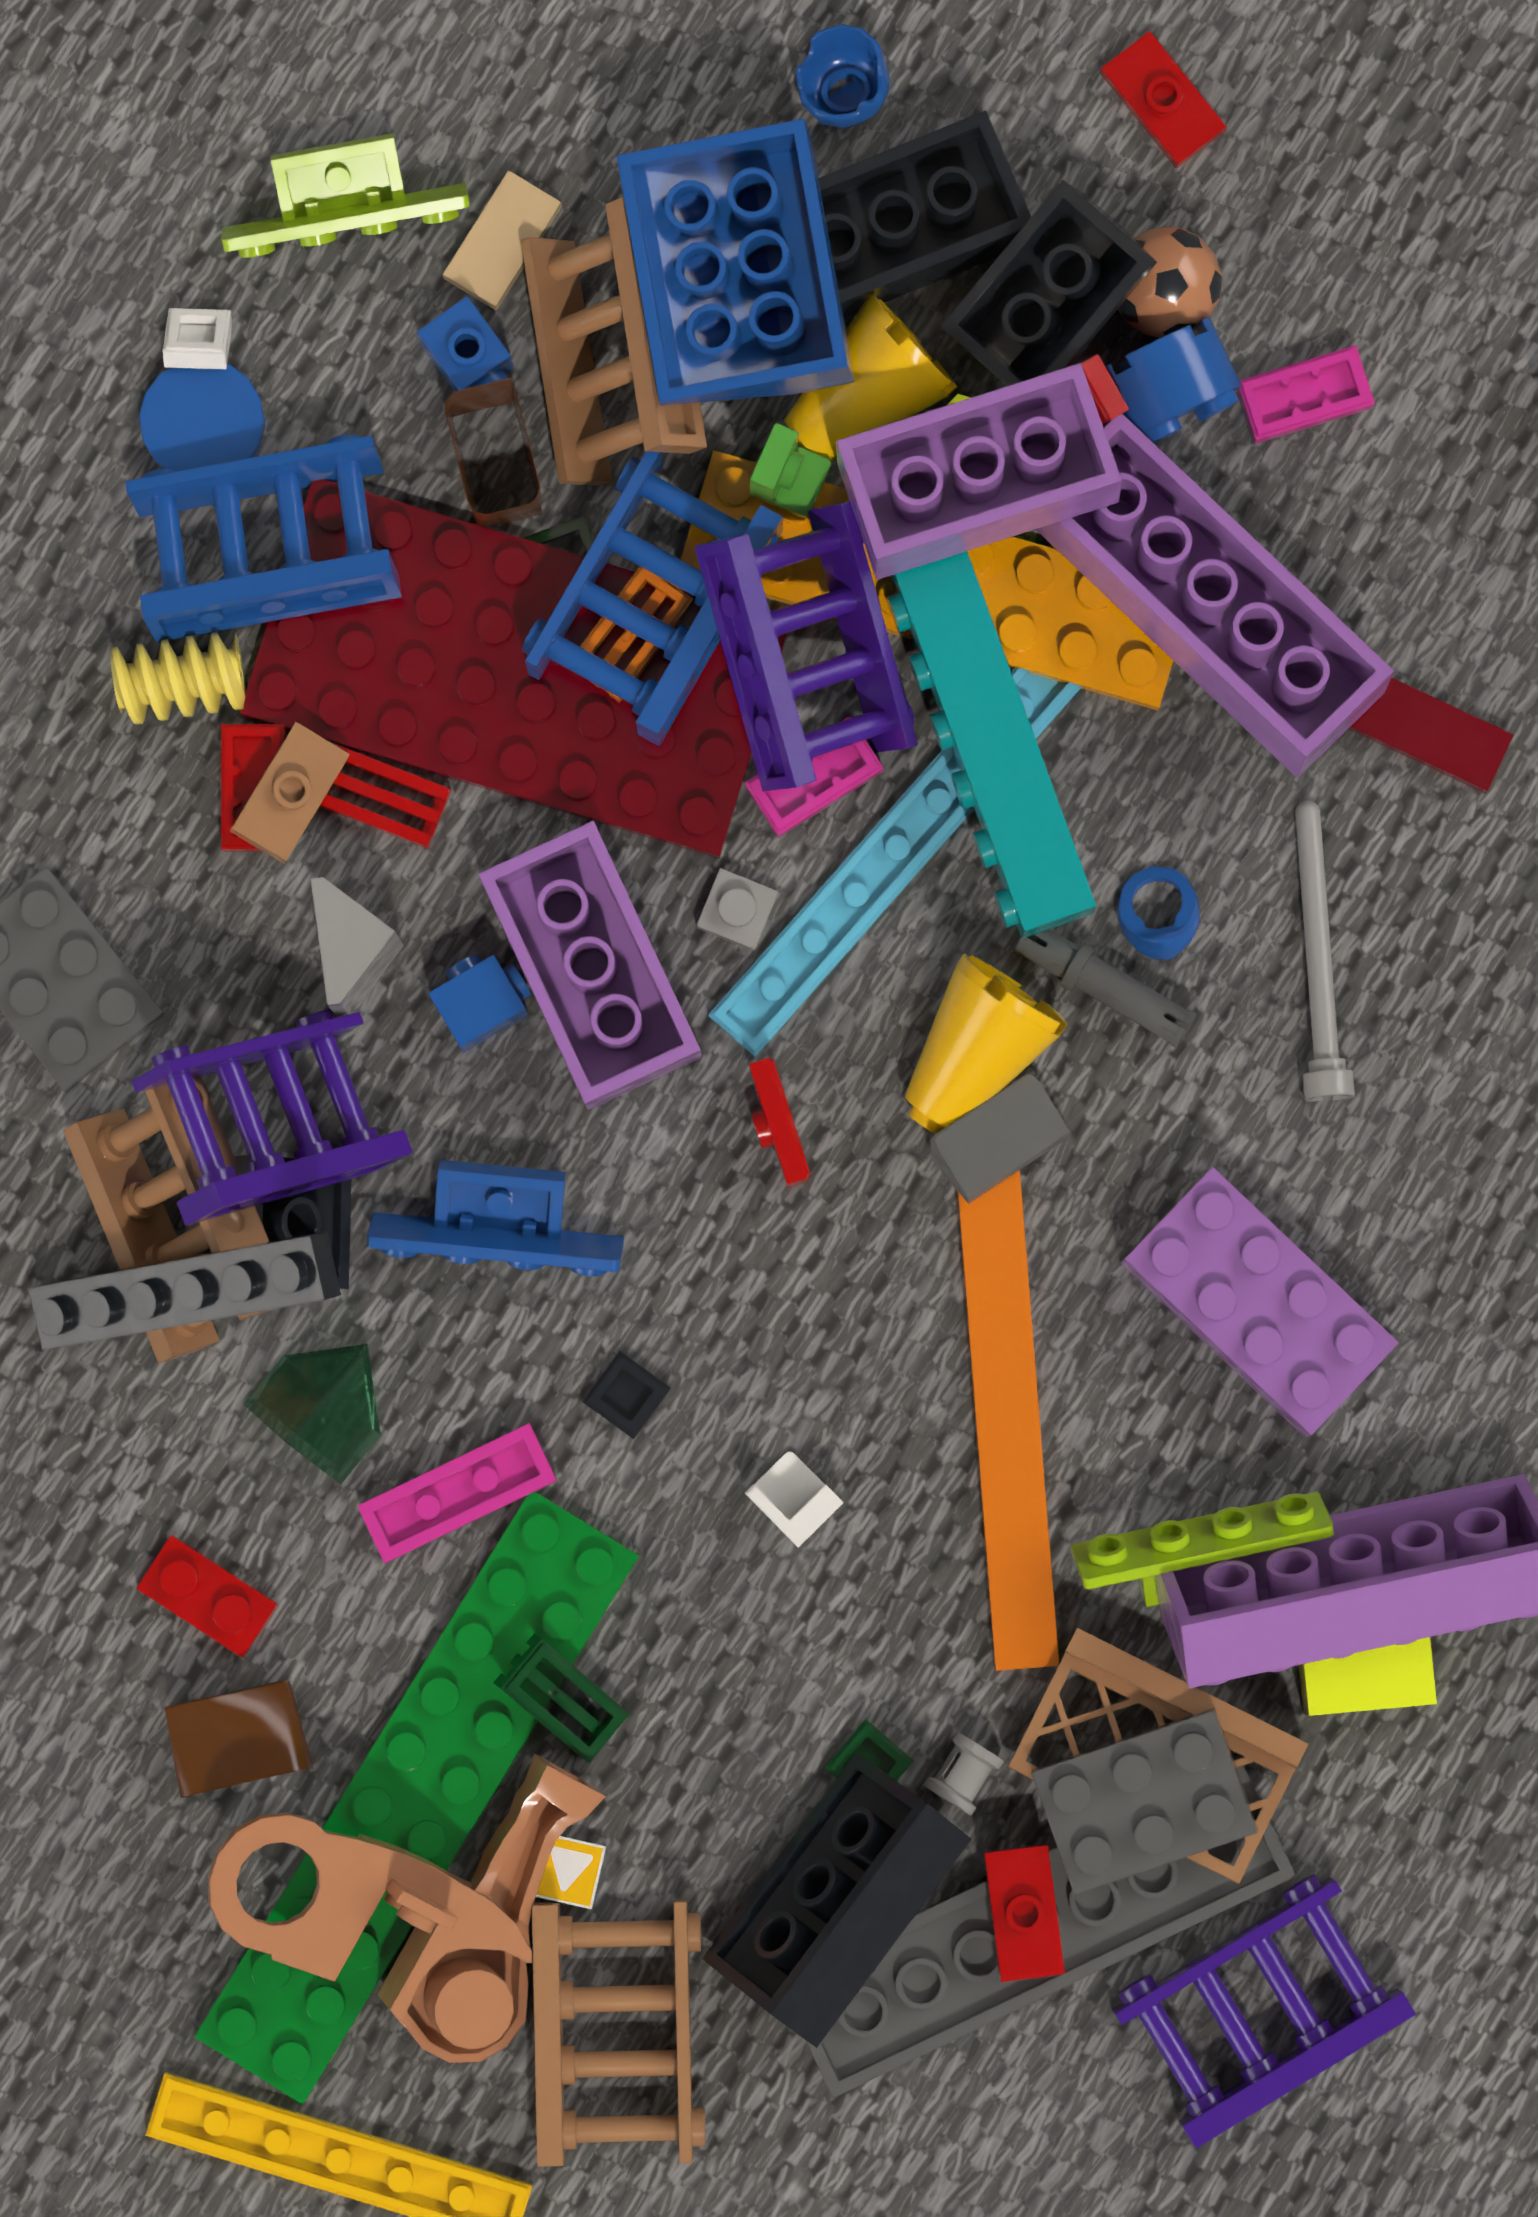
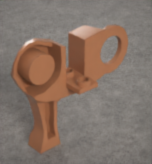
M534 1754L526 1779L515 1794L509 1813L486 1846L470 1882L449 1873L419 1855L360 1834L358 1837L324 1831L312 1819L288 1812L259 1815L235 1828L217 1849L208 1875V1904L221 1929L243 1947L268 1953L274 1961L335 1982L384 1892L387 1891L384 1901L398 1909L397 1915L415 1927L377 1995L423 2050L449 2063L481 2062L507 2047L526 2021L529 1986L526 1962L532 1963V1951L529 1940L530 1914L555 1841L568 1826L586 1818L606 1796L589 1782ZM285 1842L299 1846L310 1855L316 1867L317 1885L312 1900L301 1913L286 1921L267 1922L254 1918L243 1909L237 1897L236 1881L242 1864L252 1852L267 1844Z

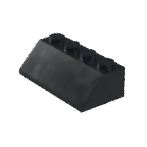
M855 1753L703 1956L702 1960L769 2014L817 2048L972 1838L914 1793L861 1755Z

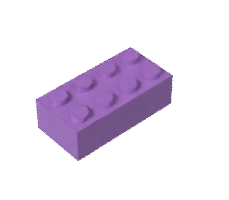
M1081 363L836 441L837 465L876 580L1119 503L1122 480Z
M594 821L478 874L587 1110L702 1058L700 1047Z
M1214 1167L1190 1189L1121 1262L1128 1271L1304 1437L1312 1436L1399 1344L1392 1335Z

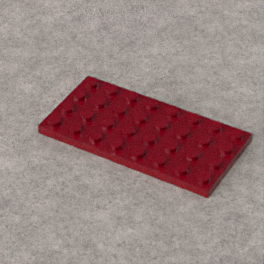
M324 479L314 480L311 482L304 504L311 560L320 562L342 558L347 552L338 483ZM365 492L372 548L378 551L389 550L399 574L402 597L267 623L245 693L244 706L239 712L242 717L265 724H284L286 730L289 731L297 722L333 744L335 743L349 749L720 859L752 755L721 640L660 747L638 735L636 721L639 715L632 712L634 705L622 699L619 703L601 687L598 688L589 680L550 660L539 680L530 676L527 672L525 660L528 654L522 651L525 639L539 618L548 622L584 560V556ZM606 563L595 584L618 596L635 571ZM647 582L631 604L641 609L656 588ZM687 593V594H688L689 596H691V597L694 599V601H695V598H696V597L693 596V595H691V594H689V593ZM667 597L654 614V617L662 620L675 602ZM693 603L676 626V629L681 624L690 628L701 607ZM582 606L564 638L580 647L602 616ZM615 625L594 655L604 659L625 629ZM788 633L778 637L781 653H783ZM637 637L616 667L624 671L646 641ZM659 649L639 676V680L645 683L650 678L656 682L660 681L671 662L663 658L664 650Z

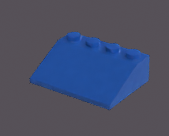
M805 119L617 155L661 406L791 395L855 382L812 139Z

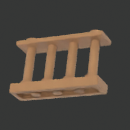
M624 197L605 204L610 233L575 248L574 241L535 237L521 240L559 484L594 486L611 484L613 482L608 456L643 443L644 451L691 454L707 448L700 402L663 406L659 403ZM614 259L619 295L585 308L580 273ZM624 320L629 356L595 369L589 334ZM634 382L639 417L604 430L599 395Z
M201 1076L193 1078L226 1167L233 1166L236 1175H241ZM168 1085L145 1090L151 1107L131 1119H128L125 1109H120L78 1121L63 1130L120 1270L196 1256L209 1248L211 1252H218L269 1242L255 1206L201 1221L198 1226L177 1237L163 1202L185 1189L188 1195L198 1191L200 1188L197 1179L202 1175ZM162 1131L175 1166L153 1178L139 1143ZM271 1310L238 1315V1318L241 1321ZM212 1320L146 1332L159 1364L202 1350L220 1341Z
M675 1899L674 1920L573 1922L572 1916H560V1902H534L532 1905L537 2167L563 2166L565 2150H577V2143L679 2141V2163H692L693 2147L706 2146L705 2107H692L689 1952H701L700 1913H688V1899ZM675 1946V1985L574 1987V1980L562 1981L561 1955H573V1948ZM676 2010L677 2049L576 2052L575 2045L563 2046V2020L574 2019L575 2013ZM674 2075L678 2077V2114L577 2117L576 2110L564 2111V2085L576 2084V2078Z

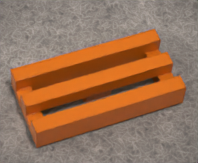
M639 567L618 597L632 603L648 582L656 589L641 609L654 616L667 597L675 603L662 621L676 628L693 605L694 599L677 586ZM602 617L580 647L594 654L616 624ZM625 630L603 660L616 666L638 636ZM646 641L624 671L639 678L660 648ZM605 690L613 699L619 703L621 702V698Z

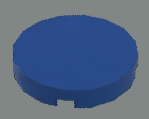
M228 363L227 369L169 368L160 373L146 391L139 415L142 440L156 464L162 469H172L175 471L252 458L260 449L266 427L262 401L250 380Z

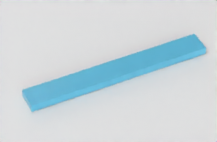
M1015 667L1011 673L1034 736L1037 739L1077 694L1081 686L1070 682L1065 684L1028 673V670ZM952 747L942 750L709 1013L708 1017L754 1057L763 1050L974 810L973 806L963 809L957 797L951 773L960 771Z

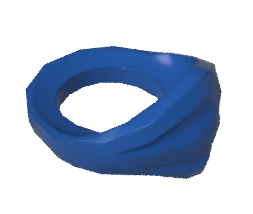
M1151 866L1133 874L1122 887L1117 906V918L1124 937L1139 953L1155 960L1166 961L1175 957L1192 941L1199 926L1200 905L1198 896L1185 876L1173 868ZM1155 881L1173 885L1182 897V908L1175 916V924L1162 929L1146 928L1144 921L1135 914L1133 908V899L1137 891L1145 884Z

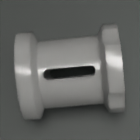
M957 1732L952 1739L955 1746L935 1778L927 1777L923 1786L972 1816L976 1809L973 1800L992 1770H999L1004 1761L968 1737Z

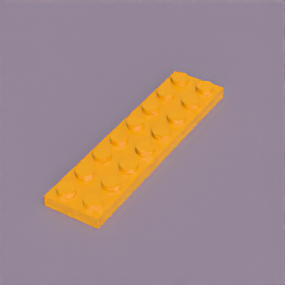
M713 450L699 497L701 501L738 521L743 516L752 520L759 506L763 505L783 516V532L777 542L813 531L809 517L801 518L750 496V478L757 465L756 462ZM824 482L813 508L850 501L846 488ZM691 524L681 560L701 571L694 546L718 538ZM1009 537L967 551L1010 668H1022L1034 675L1065 684L1070 682L1081 686V689L1159 710L1173 660L1057 549L1016 537ZM863 543L887 632L912 639L909 629L898 632L887 602L888 596L896 594L890 576L876 580L865 544ZM820 555L761 574L766 598L792 605L829 592Z

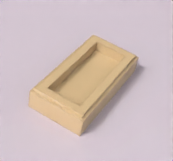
M508 170L444 271L443 278L497 311L525 267L521 240L528 237L543 238L562 208L561 202Z

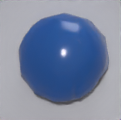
M838 24L816 32L810 38L811 44L808 55L796 67V80L801 103L821 124L851 128L874 116L886 100L891 84L886 55L880 44L865 29ZM853 79L829 97L830 90L837 81Z

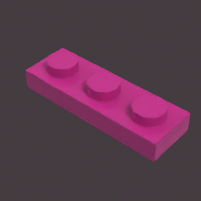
M528 1423L357 1507L384 1564L558 1480L531 1424Z

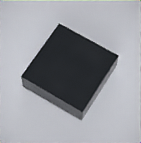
M619 1351L583 1400V1403L632 1439H635L671 1388Z

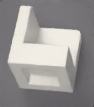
M793 1452L785 1453L755 1484L744 1492L798 1548L844 1503Z

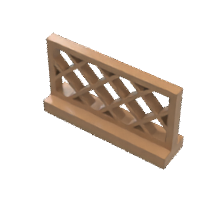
M1077 1628L1008 1768L1034 1780L1031 1772L1038 1767L1026 1762L1038 1737L1063 1729L1071 1754L1075 1756L1079 1754L1070 1727L1105 1715L1107 1716L1115 1742L1121 1740L1122 1737L1114 1712L1138 1704L1153 1711L1158 1727L1165 1725L1163 1717L1174 1722L1215 1708L1230 1751L1244 1757L1234 1761L1236 1768L1254 1762L1278 1774L1267 1798L1249 1804L1251 1811L1261 1808L1255 1820L1258 1832L1243 1838L1245 1843L1233 1866L1210 1855L1208 1850L1185 1857L1240 1884L1290 1779L1301 1761L1308 1743L1197 1687L1188 1688L1185 1681ZM1070 1671L1096 1683L1104 1708L1067 1719L1059 1694ZM1105 1688L1128 1700L1111 1705ZM1055 1704L1061 1722L1043 1727Z

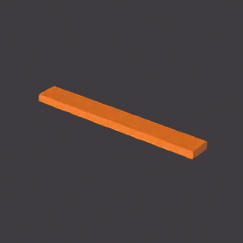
M1019 1170L969 1204L958 1192L995 1671L1059 1666Z

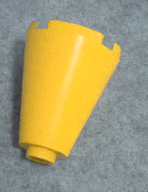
M874 294L863 303L845 330L855 382L802 392L784 419L789 429L799 432V447L825 457L831 463L837 460V440L913 417L946 398L958 387L937 359L934 362L931 361L932 357L920 344L921 341L881 299L878 300Z
M963 954L955 966L906 1091L905 1098L913 1105L908 1115L927 1130L937 1134L944 1127L946 1128L1004 1089L1061 1036L1068 1025L1067 1021L1042 999L1037 1004L1031 996L1019 988L1022 986L1005 973L971 955L969 958L966 954Z

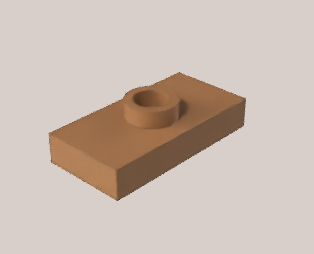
M295 722L230 832L285 864L350 754Z

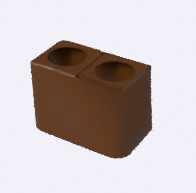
M511 378L456 391L449 396L445 404V414L466 498L477 524L486 528L542 515L540 483L514 382L513 403L537 495L531 503L490 514L476 512L453 422V417L511 403Z
M288 1680L165 1707L180 1798L191 1797L194 1794L295 1771L314 1769L291 1683Z

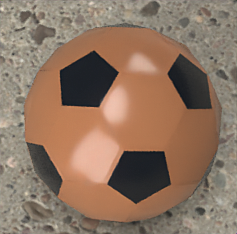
M1162 226L1141 232L1134 239L1157 263L1117 309L1118 312L1134 329L1152 337L1162 338L1189 325L1193 331L1196 330L1201 320L1211 316L1220 300L1222 273L1215 253L1199 236L1185 229Z

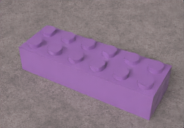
M1121 414L1104 427L1122 480L1119 503L1036 530L1298 778L1385 693L1394 670L1133 423Z
M1525 1474L1330 1515L1334 1529V1535L1330 1538L1155 1575L1160 1616L1188 1688L1203 1685H1219L1231 1679L1269 1671H1284L1296 1665L1329 1658H1345L1354 1653L1394 1644L1405 1645L1417 1639L1455 1631H1470L1482 1625L1515 1618L1537 1616L1538 1500Z

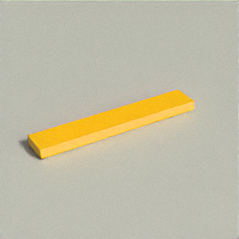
M168 2072L164 2073L145 2135L409 2217H523L533 2186L531 2183Z

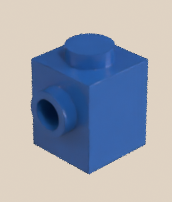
M468 296L416 332L421 347L454 392L507 379L506 374L514 369L511 355Z
M478 954L463 959L445 972L449 978L448 982L428 993L463 1053L526 1017L528 1013L521 1001L532 995L513 962L501 968L494 954L483 961Z

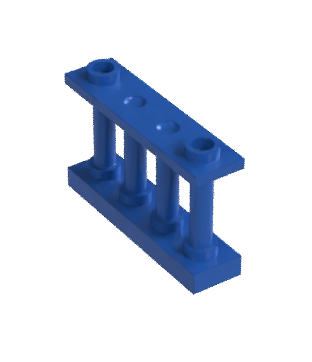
M352 434L339 435L322 445L183 471L157 469L146 473L143 478L125 481L127 494L139 517L149 515L154 517L162 587L157 592L140 595L143 619L155 642L402 597L399 574L389 550L378 551L372 548L362 477L384 473L383 463L372 435L365 437ZM324 479L338 482L347 552L342 558L315 562L310 557L301 488L310 487L311 482L314 480ZM276 493L286 563L280 569L254 574L249 572L240 500ZM215 504L224 575L218 581L192 585L187 582L178 511Z
M645 452L641 460L632 456L625 465L615 487L622 494L548 622L542 618L535 622L525 639L522 651L528 654L525 660L528 674L538 680L541 678L550 660L634 705L632 712L639 715L636 721L638 735L660 747L718 646L720 637L702 572L627 531L629 523L645 498L718 539L749 534L752 548L757 549L778 541L783 532V516L760 505L752 520L743 516L738 521L659 478L657 475L663 466L661 452ZM615 552L695 596L694 604L700 606L701 609L691 627L688 628L681 624L676 629L596 585L595 582L612 553ZM584 606L664 650L663 658L671 662L660 681L656 682L650 678L645 683L565 639L564 636L580 608Z

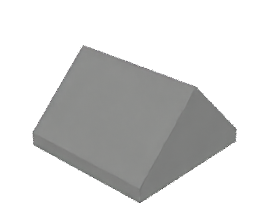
M324 877L312 878L311 887L327 1005L336 1017H341L354 1012L404 945L392 928Z

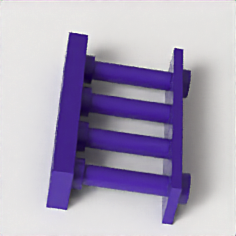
M850 501L807 510L813 531L761 548H752L749 534L716 539L694 546L762 791L797 788L817 781L812 765L814 757L869 738L874 753L909 749L918 745L913 728V711L905 699L863 546L864 542ZM820 555L829 592L770 611L761 581V574ZM837 617L846 653L787 673L778 643L779 635ZM853 678L863 714L804 734L795 704L796 697Z
M331 1009L322 1010L296 1021L297 1028L194 1054L190 1053L188 1045L175 1047L152 1057L151 1060L154 1068L131 1081L136 1093L168 1085L202 1176L197 1179L200 1189L177 1201L185 1226L368 1175L413 1153L405 1130L379 1136L376 1127L369 1128L336 1039L364 1024L360 1012L334 1018ZM308 1048L313 1049L346 1136L340 1140L342 1147L332 1149L329 1140L322 1141L290 1053ZM265 1060L299 1149L293 1153L295 1160L285 1162L282 1153H274L242 1065ZM217 1072L251 1162L245 1166L247 1173L236 1175L233 1166L226 1167L193 1078Z
M1315 1874L1304 1878L1282 1893L1287 1903L1160 1981L1155 1982L1151 1974H1147L1118 1992L1123 2003L1112 2009L1116 2018L1123 2025L1139 2016L1189 2100L1184 2104L1189 2114L1178 2121L1195 2149L1416 2015L1401 1990L1395 1988L1386 1993L1382 1985L1374 1986L1324 1903L1342 1892L1336 1880L1329 1877L1320 1883ZM1301 1916L1304 1917L1353 1999L1349 2006L1354 2014L1333 2027L1327 2018L1319 2019L1270 1937L1271 1934ZM1247 1949L1299 2033L1294 2037L1299 2047L1279 2060L1275 2058L1272 2052H1264L1215 1968ZM1192 1982L1243 2065L1239 2072L1244 2081L1223 2094L1217 2085L1210 2087L1160 2003Z

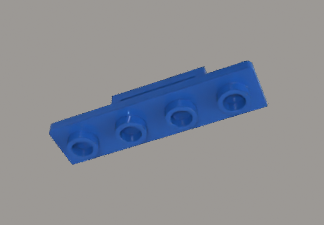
M440 1160L437 1174L435 1218L374 1212L367 1233L366 1246L372 1249H381L384 1254L397 1258H408L416 1256L418 1253L444 1255L447 1260L459 1264H472L479 1262L481 1259L506 1261L510 1266L521 1270H536L544 1265L568 1267L574 1273L584 1276H600L607 1273V1271L617 1272L620 1270L625 1236L562 1230L566 1172Z

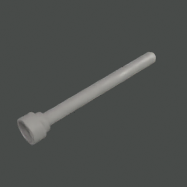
M1305 800L1299 803L1295 810L1314 1060L1308 1062L1309 1073L1303 1074L1304 1100L1308 1102L1323 1101V1096H1333V1100H1346L1355 1097L1353 1071L1346 1068V1059L1339 1058L1320 808L1315 802Z

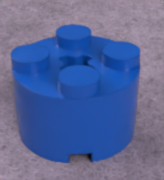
M1210 317L1199 322V327L1197 328L1199 335L1197 336L1194 335L1189 325L1126 355L1127 361L1117 365L1121 372L1117 375L1111 364L1106 366L1107 371L1129 410L1122 414L1154 444L1176 434V431L1182 428L1178 420L1179 418L1194 411L1198 421L1201 422L1232 407L1234 403L1239 401L1235 390L1241 388L1242 384Z

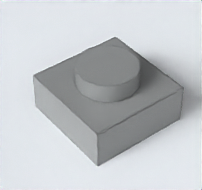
M720 868L696 927L755 951L777 899L778 891Z

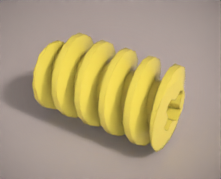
M218 632L211 633L208 650L202 653L193 636H187L182 656H176L168 640H161L158 659L151 660L143 643L136 644L133 663H126L118 647L111 648V669L117 704L120 713L122 714L125 708L132 722L136 725L144 723L148 705L151 706L158 720H168L173 701L176 702L184 717H193L199 697L208 713L211 714L218 713L222 694L226 695L233 709H243L246 685L241 650L236 633L233 646L230 649H226Z

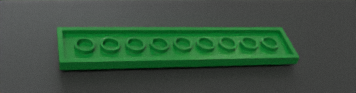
M537 1492L527 1495L322 1829L353 1837H358L361 1834L396 1845L431 1861L447 1871L538 1723L532 1715L493 1682L501 1673L505 1676L514 1667L510 1662L517 1653L523 1656L530 1646L526 1642L534 1633L573 1665L638 1560L639 1555ZM544 1658L535 1667L558 1687H560L565 1679V1676ZM526 1678L519 1687L546 1710L552 1699ZM306 1854L267 1917V1922L286 1921L301 1913L312 1900L317 1885L316 1867L309 1854ZM385 1891L335 1982L271 1959L270 1954L248 1948L194 2037L303 2105L413 1925L397 1915L398 1909L384 1901V1897L387 1894V1891Z

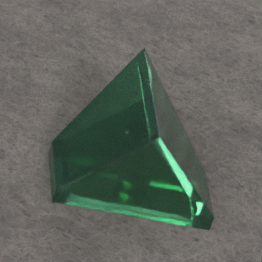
M368 1344L283 1355L243 1404L283 1441L340 1485L381 1437Z

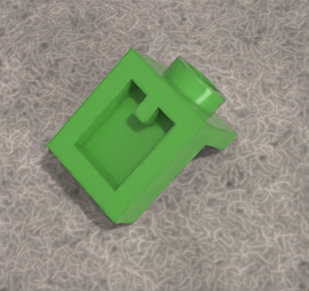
M775 422L750 478V496L801 518H808L807 510L813 509L831 469V462L825 457L799 447V432Z

